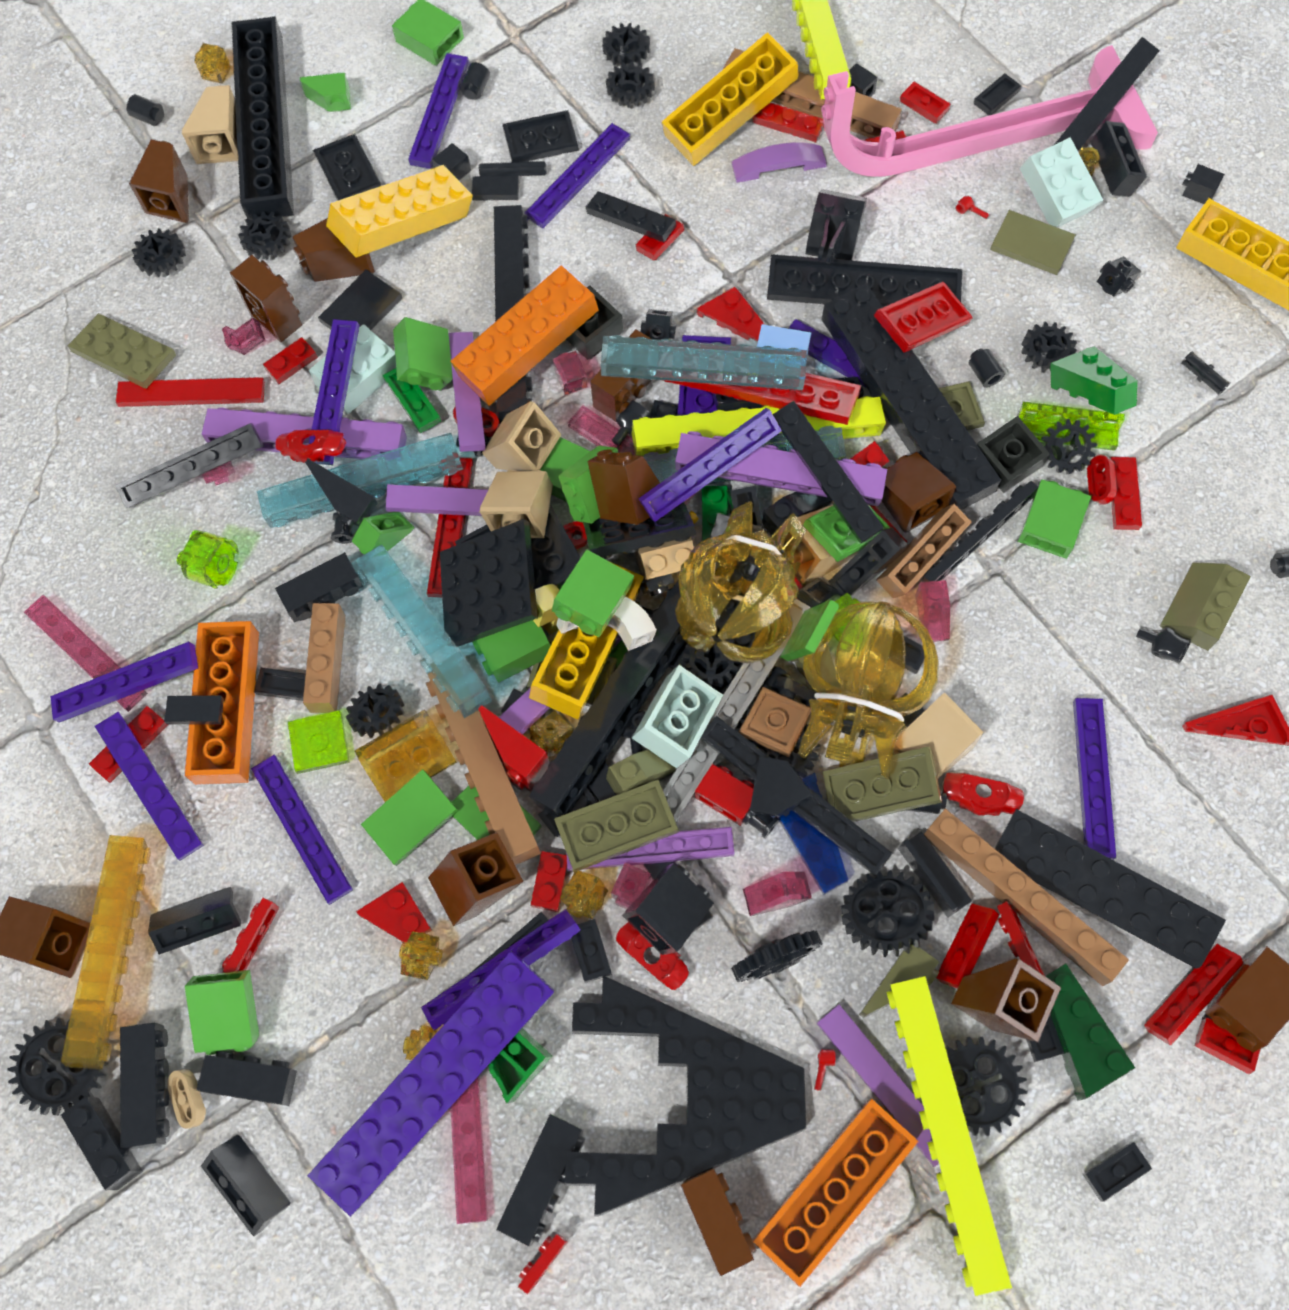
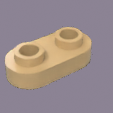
M189 1069L174 1071L168 1078L167 1087L177 1121L184 1129L200 1126L204 1121L206 1108L200 1092L196 1091V1077Z

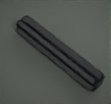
M545 161L479 164L480 176H542L547 173Z

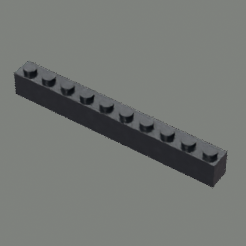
M522 205L494 206L495 322L527 295L526 288H530L529 273L525 274V268L530 267L529 254H525V249L529 248L528 234H524V229L529 228L528 215H523ZM528 373L497 399V415L500 424L508 413L532 401V398H528V392L533 391L532 377H528Z
M680 580L675 583L673 588L669 589L666 598L660 607L653 612L651 618L657 629L653 641L629 650L624 654L618 668L611 673L608 682L602 691L595 696L589 710L580 718L578 726L571 736L564 741L562 749L555 759L549 763L548 769L540 781L533 786L529 797L539 808L557 818L571 811L632 721L633 716L637 714L700 621L702 613L710 606L704 590Z

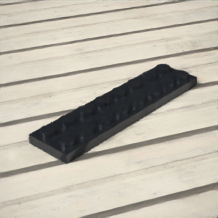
M771 254L767 300L826 304L867 283L882 307H885L944 282L961 302L962 269L833 259L830 264H827V258H823L822 262H817L818 258Z
M1018 809L1014 810L994 848L1039 885L1196 969L1202 967L1226 922V919Z

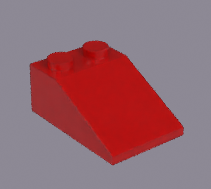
M481 705L478 709L507 770L506 774L511 778L509 781L520 790L526 788L532 792L533 786L540 781L548 769L550 762L547 752Z

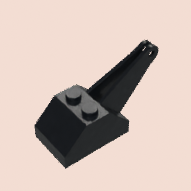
M821 189L818 192L805 254L818 257L817 262H822L823 258H827V264H830L833 259L852 260L867 198Z

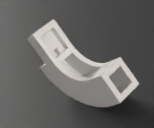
M627 597L623 599L608 623V626L614 628L621 636L628 651L652 642L657 630L644 609ZM560 618L557 620V627L561 634L579 627L570 621H563Z

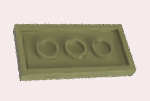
M99 313L67 345L72 353L145 389L176 356L174 349Z
M929 746L823 771L828 803L853 822L942 802L932 750Z
M659 780L554 819L573 872L679 833Z

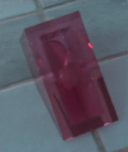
M946 580L920 582L915 597L923 643L949 641L950 600Z
M805 871L781 872L743 889L749 916L789 908L812 899Z

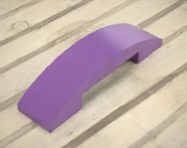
M803 142L782 143L763 147L732 161L736 183L759 179V173L789 167L802 165L804 171L826 167L822 147L817 144Z

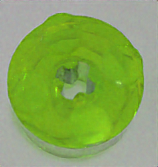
M194 530L184 550L178 554L177 564L181 566L182 573L186 579L218 589L217 586L227 585L236 572L238 562H235L234 558L235 553L239 554L238 546L231 539L207 531Z

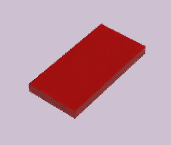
M944 282L878 309L874 314L875 318L904 353L968 324L973 318Z

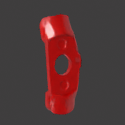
M294 430L279 435L276 439L275 447L282 456H290L296 462L305 463L307 458L314 462H323L326 455H340L345 448L346 440L343 438V433L332 430ZM310 436L316 437L311 444L303 445L306 438Z
M947 773L944 779L943 793L947 794V799L959 802L960 808L969 810L979 816H999L1001 812L1013 814L1015 809L1020 810L1024 801L1023 791L1005 782L966 773ZM980 784L987 785L991 789V795L989 797L979 796L976 792V786Z
M629 922L620 928L616 935V941L661 983L672 990H677L685 982L689 971L686 964L679 958L681 955L678 952L666 955L660 954V959L657 963L648 964L644 959V952L653 946Z

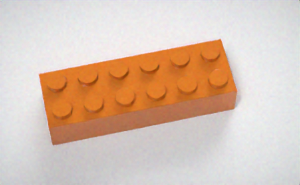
M562 265L559 266L451 360L457 375L490 406L598 311L594 294Z
M251 621L198 623L196 640L198 669L194 670L192 696H222L224 704L221 724H189L185 777L195 785L249 783L254 691L259 632Z
M873 1099L868 1100L752 1239L753 1243L795 1284L801 1287L919 1141Z

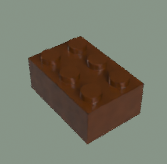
M251 255L230 272L250 316L280 343L302 326L299 318L300 312L293 304L294 298L286 288L288 287L286 280L280 274H273L271 268L264 260L259 261Z
M635 329L590 381L593 408L616 422L619 414L628 407L631 400L640 399L644 395L649 383L657 380L654 379V370L661 359L660 344Z
M712 1169L681 1184V1188L720 1277L753 1261L752 1252L757 1251L749 1232L742 1233L738 1222L742 1221L743 1218L736 1202L730 1204L725 1192L730 1189L723 1173L716 1174L715 1169Z

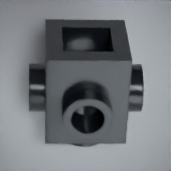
M1123 256L1114 261L1109 260L1101 268L1100 273L1102 274L1096 282L1102 286L1105 293L1115 297L1123 292L1125 294L1129 292L1142 271Z
M649 309L646 313V321L642 320L640 332L659 343L660 348H664V345H668L670 339L675 338L676 324H672L673 312Z

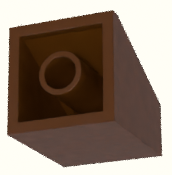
M151 139L129 185L145 214L188 223L187 173L173 144L167 141Z
M328 218L292 236L296 245L293 250L300 261L299 265L304 274H310L315 282L360 276L365 270L371 273L375 272L370 254L368 253L356 258L326 226Z
M610 449L599 451L596 457L587 461L600 519L638 525L650 518L639 498L660 484L643 456L631 455V452L615 453Z
M915 452L910 456L904 455L894 465L888 468L886 466L882 467L887 469L882 503L904 533L927 522L941 509L949 506L956 486L919 453Z
M498 833L451 850L428 877L453 927L477 917L523 882Z
M9 896L0 914V956L71 978L94 924L54 908Z
M1268 946L1243 961L1244 964L1222 987L1205 1010V1013L1212 1018V1021L1218 1027L1229 1031L1236 1037L1239 1045L1250 1050L1252 1053L1267 1046L1289 1021V963Z
M1015 958L963 977L951 1004L992 1031L1038 1042L1061 987L1020 959Z

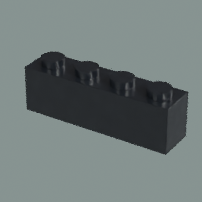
M155 1022L120 1027V1136L122 1149L166 1145V1137L170 1133L169 1120L166 1119L169 1092L165 1088V1076L169 1073V1064L165 1058L168 1033L164 1029V1025Z
M552 1114L549 1115L496 1228L497 1231L527 1246H532L533 1241L537 1243L540 1241L546 1228L542 1221L547 1211L552 1213L560 1196L555 1193L560 1182L565 1184L566 1152H580L586 1138L582 1137L584 1132L582 1129Z

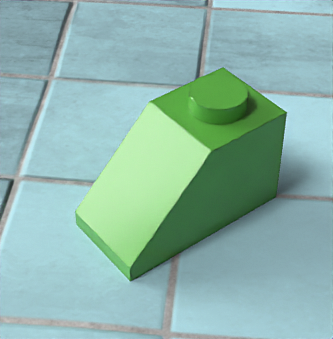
M345 72L300 77L305 97L326 111L351 110L350 88Z
M400 512L365 517L352 542L368 558L386 554L411 533L414 526Z

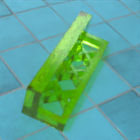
M1022 402L1017 414L1040 442H1043L1040 440L1041 437L1049 436L1046 431L1047 428L1050 427L1055 430V422L1059 421L1064 426L1065 419H1070L1071 425H1073L1075 420H1080L1079 427L1089 426L1086 431L1087 434L1095 433V436L1090 439L1091 442L1097 443V446L1093 448L1113 451L1118 447L1119 429L1125 420V414L1122 413L1114 415L1105 411ZM1068 430L1059 432L1055 437H1065ZM1079 435L1080 443L1084 446V441ZM1070 441L1067 442V443H1063V444H1064V445H1070Z

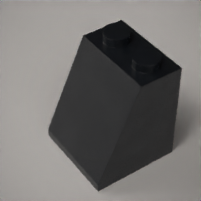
M674 863L667 865L622 914L661 955L678 952L714 904L709 898L710 893L703 886L695 885L689 879V872L681 865H675Z

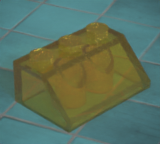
M425 709L393 727L392 731L388 730L383 736H378L355 750L361 765L384 802L390 799L422 769L432 778L457 763Z

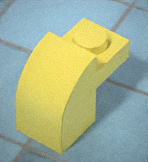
M554 584L544 585L535 589L538 618L533 621L538 627L543 626L549 635L558 631V617L552 612L554 598L560 590Z

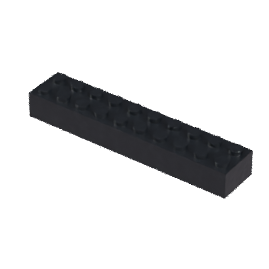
M276 16L233 21L231 26L240 204L246 218L249 220H253L252 214L254 213L258 217L261 216L262 211L265 212L266 216H269L271 212H274L276 217L279 215L282 217L293 216L294 206L283 36Z
M867 283L824 304L822 322L845 353L848 361L873 397H880L885 416L911 455L915 452L919 453L956 486L949 506L955 504L960 510H963L995 493L1001 482L1000 477L913 350L911 349L904 353L875 318L874 314L876 311L883 307Z

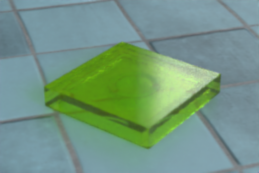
M340 710L288 721L296 774L350 763L343 716Z

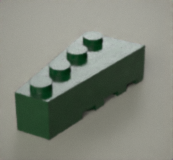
M1065 963L1045 977L1061 987L1050 1015L1065 1053L1062 1054L1065 1061V1069L1072 1080L1077 1101L1089 1098L1135 1069V1066Z

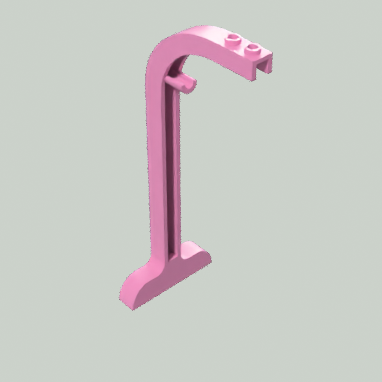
M1108 46L1102 49L1094 59L1088 76L1091 90L895 140L896 133L893 129L884 127L881 129L879 142L860 140L850 134L856 90L854 86L847 88L849 74L848 71L828 76L827 87L824 88L825 104L821 108L824 129L837 160L848 170L860 175L876 177L900 174L1065 131L1121 61L1113 46ZM1133 85L1103 120L1104 123L1105 121L1125 123L1135 149H1150L1158 133Z

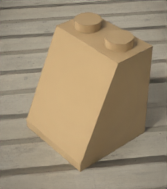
M230 85L206 87L182 128V135L196 164L238 161L235 98Z
M530 401L505 416L482 454L496 469L516 471L540 470L562 434L536 403Z
M508 470L507 472H497L480 506L479 512L491 531L525 519L530 522L531 538H544L553 484L546 471Z
M833 505L790 520L775 543L779 544L784 550V553L781 555L790 564L791 572L803 587L816 578H821L848 562L859 552L857 551L837 562L803 526L806 519Z
M691 538L680 542L675 540L665 542L662 546L655 548L647 546L639 548L635 552L640 575L644 576L643 581L698 567Z
M944 692L892 742L889 750L891 751L890 754L894 755L929 746L932 750L937 779H939L975 747L984 732Z

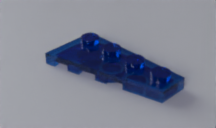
M815 772L802 779L806 786L822 797ZM790 811L786 817L784 815L777 817L823 896L848 882L839 848L793 811Z

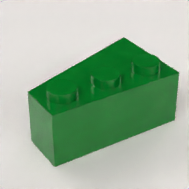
M1095 346L1050 363L1051 388L1054 390L1059 388L1069 391V396L1073 398L1078 396L1088 399V404L1114 415L1137 406L1138 380Z
M523 1028L488 1065L489 1072L501 1089L506 1104L514 1102L552 1058V1055Z

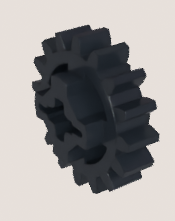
M630 22L628 26L620 23L619 28L612 26V32L606 31V37L602 38L603 54L606 55L607 61L612 60V65L614 66L617 63H621L622 67V62L630 65L631 61L639 64L641 59L646 60L647 53H650V36H647L646 30L640 31V25L634 28Z
M631 61L630 65L626 66L622 62L621 68L614 66V72H608V78L606 79L607 95L611 96L612 102L618 100L619 106L627 103V108H630L631 104L634 103L639 107L640 101L647 103V97L653 96V90H655L654 75L649 73L648 67L642 69V63L634 66L633 61Z
M262 211L259 217L255 213L252 214L253 220L245 219L247 225L240 226L242 233H239L238 236L243 250H246L249 256L254 254L255 258L259 260L262 255L268 260L269 255H273L275 258L278 257V251L284 253V245L290 246L289 238L292 237L287 221H284L281 215L276 217L274 212H271L269 216H266L265 212Z
M158 228L156 233L148 230V236L141 234L142 241L134 242L137 248L132 249L134 255L132 258L140 271H145L148 276L155 273L157 277H160L162 272H165L168 276L170 269L178 270L176 264L184 263L181 257L186 256L185 246L176 233L172 234L169 229L164 233L161 228Z
M1044 322L1042 327L1035 324L1033 330L1028 329L1022 341L1023 349L1021 354L1027 355L1025 362H1033V369L1039 366L1042 373H1044L1046 368H1049L1051 372L1050 363L1076 353L1077 349H1075L1077 341L1071 340L1072 332L1065 333V326L1060 329L1057 328L1056 322L1052 326H1048V323Z
M1065 419L1064 426L1057 421L1054 423L1055 430L1050 427L1046 429L1049 436H1043L1040 440L1046 442L1044 447L1050 453L1048 468L1057 466L1056 473H1061L1065 469L1066 474H1072L1073 468L1080 472L1082 471L1081 464L1085 466L1091 464L1087 458L1096 456L1091 451V448L1096 447L1097 443L1091 442L1090 439L1095 436V433L1087 434L1088 425L1081 428L1079 427L1080 420H1075L1073 425H1071L1070 419ZM1068 430L1065 437H1055L1059 432ZM1079 435L1084 441V446L1080 443ZM1070 441V446L1073 447V450L1066 453L1063 443ZM1052 448H1055L1058 454L1057 459L1053 455ZM1075 455L1081 456L1076 462L1068 464L1071 457Z
M712 631L709 637L704 632H701L700 640L693 636L691 640L693 646L687 644L685 646L687 654H683V662L686 663L684 668L708 683L709 686L712 687L713 683H717L718 687L722 688L723 680L731 683V674L736 675L739 668L736 666L740 665L741 658L737 657L740 652L739 648H733L734 640L725 641V633H722L720 637H716L715 631ZM711 652H713V658H714V662H713V667H712V668L710 667V662H709V657H711Z
M378 684L376 689L368 686L365 693L359 691L358 695L360 697L358 699L351 698L350 701L353 706L346 708L349 713L346 715V719L352 730L358 732L361 737L367 733L369 738H373L377 732L380 736H383L385 729L392 731L393 727L391 725L393 723L399 724L401 721L398 716L405 713L402 709L405 704L396 689L393 690L390 685L383 688L381 684Z

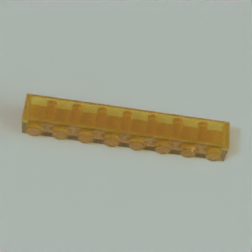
M109 835L61 1062L66 1067L103 1069L104 1061H109L112 1045L108 1041L110 1032H114L116 1029L118 1018L117 1014H114L116 1002H121L123 995V985H120L121 976L126 974L128 970L129 957H126L127 947L132 946L135 930L131 929L133 918H138L140 901H137L138 892L144 889L145 874H142L144 864L149 863L151 848H148L144 838Z

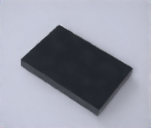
M569 110L502 124L511 162H528L579 151Z
M355 133L313 150L337 201L381 186Z
M365 270L318 319L330 330L333 319L357 321L360 327L364 324L372 330L402 299V295L374 274Z

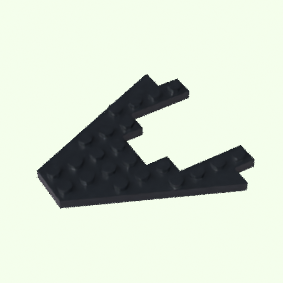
M603 977L602 1003L573 1002L572 1034L658 1037V1066L687 1067L686 1124L657 1123L656 1154L566 1152L565 1186H595L594 1217L602 1216L805 1131L806 1105L803 1067L608 977Z

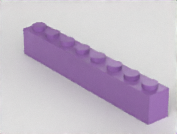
M223 407L217 409L208 408L201 435L206 443L249 423H253L264 445L257 449V451L280 452L275 447L277 437L294 430H311L314 417L301 416L296 413L284 415L271 411L260 413L247 409L236 411ZM342 417L339 432L344 434L343 438L346 440V445L343 452L335 457L402 463L407 439L403 424L393 421L381 423L368 419L356 421ZM310 437L304 440L303 445L309 444Z
M693 431L687 432V434L681 433L675 461L676 470L684 467L724 437H703L702 434ZM772 445L759 447L718 476V478L827 497L795 450H789V452L782 451ZM851 459L836 460L866 503L879 506L883 497L887 469H883L880 465L874 463L860 465L855 464L856 462Z

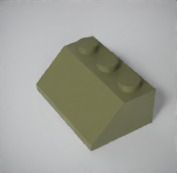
M1193 562L1160 627L1170 628L1179 635L1191 639V643L1209 651L1220 639L1251 576L1228 564Z

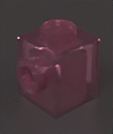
M576 351L562 353L558 357L553 358L554 370L565 395L588 387L586 373Z
M625 862L611 892L612 898L615 899V904L627 910L648 887L651 881V873Z

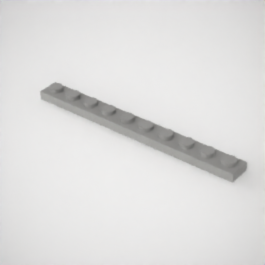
M787 594V597L780 604L722 696L708 725L717 715L733 729L737 727L779 660L804 611L810 609V606ZM701 739L697 743L691 757L676 769L663 790L676 823L694 796L697 786L719 756L718 752Z

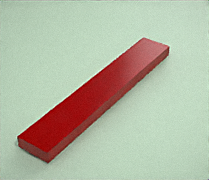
M263 377L154 380L146 389L131 381H118L115 403L118 407L263 403L265 380Z
M447 457L443 487L469 489L473 467L472 458ZM439 514L427 587L428 597L442 598L440 552L456 546L455 541L462 538L466 515Z

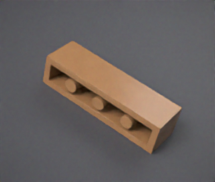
M955 504L941 509L908 544L910 547L894 560L876 581L892 598L906 595L972 522Z
M313 603L303 697V704L310 713H337L346 617L339 603Z

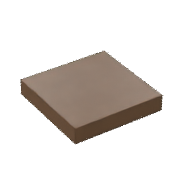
M763 687L739 733L753 742L789 757L812 713V708Z

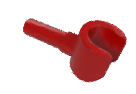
M970 196L962 197L955 206L956 211L960 214H965L970 210L985 219L989 216V213L974 205V201Z
M823 1049L818 1053V1073L814 1086L815 1090L821 1091L826 1066H835L834 1050Z

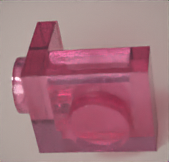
M253 317L236 330L228 326L222 328L226 346L230 350H235L242 355L247 354L265 341L260 322Z
M230 461L202 474L206 484L214 481L216 486L229 481L228 476L236 471Z

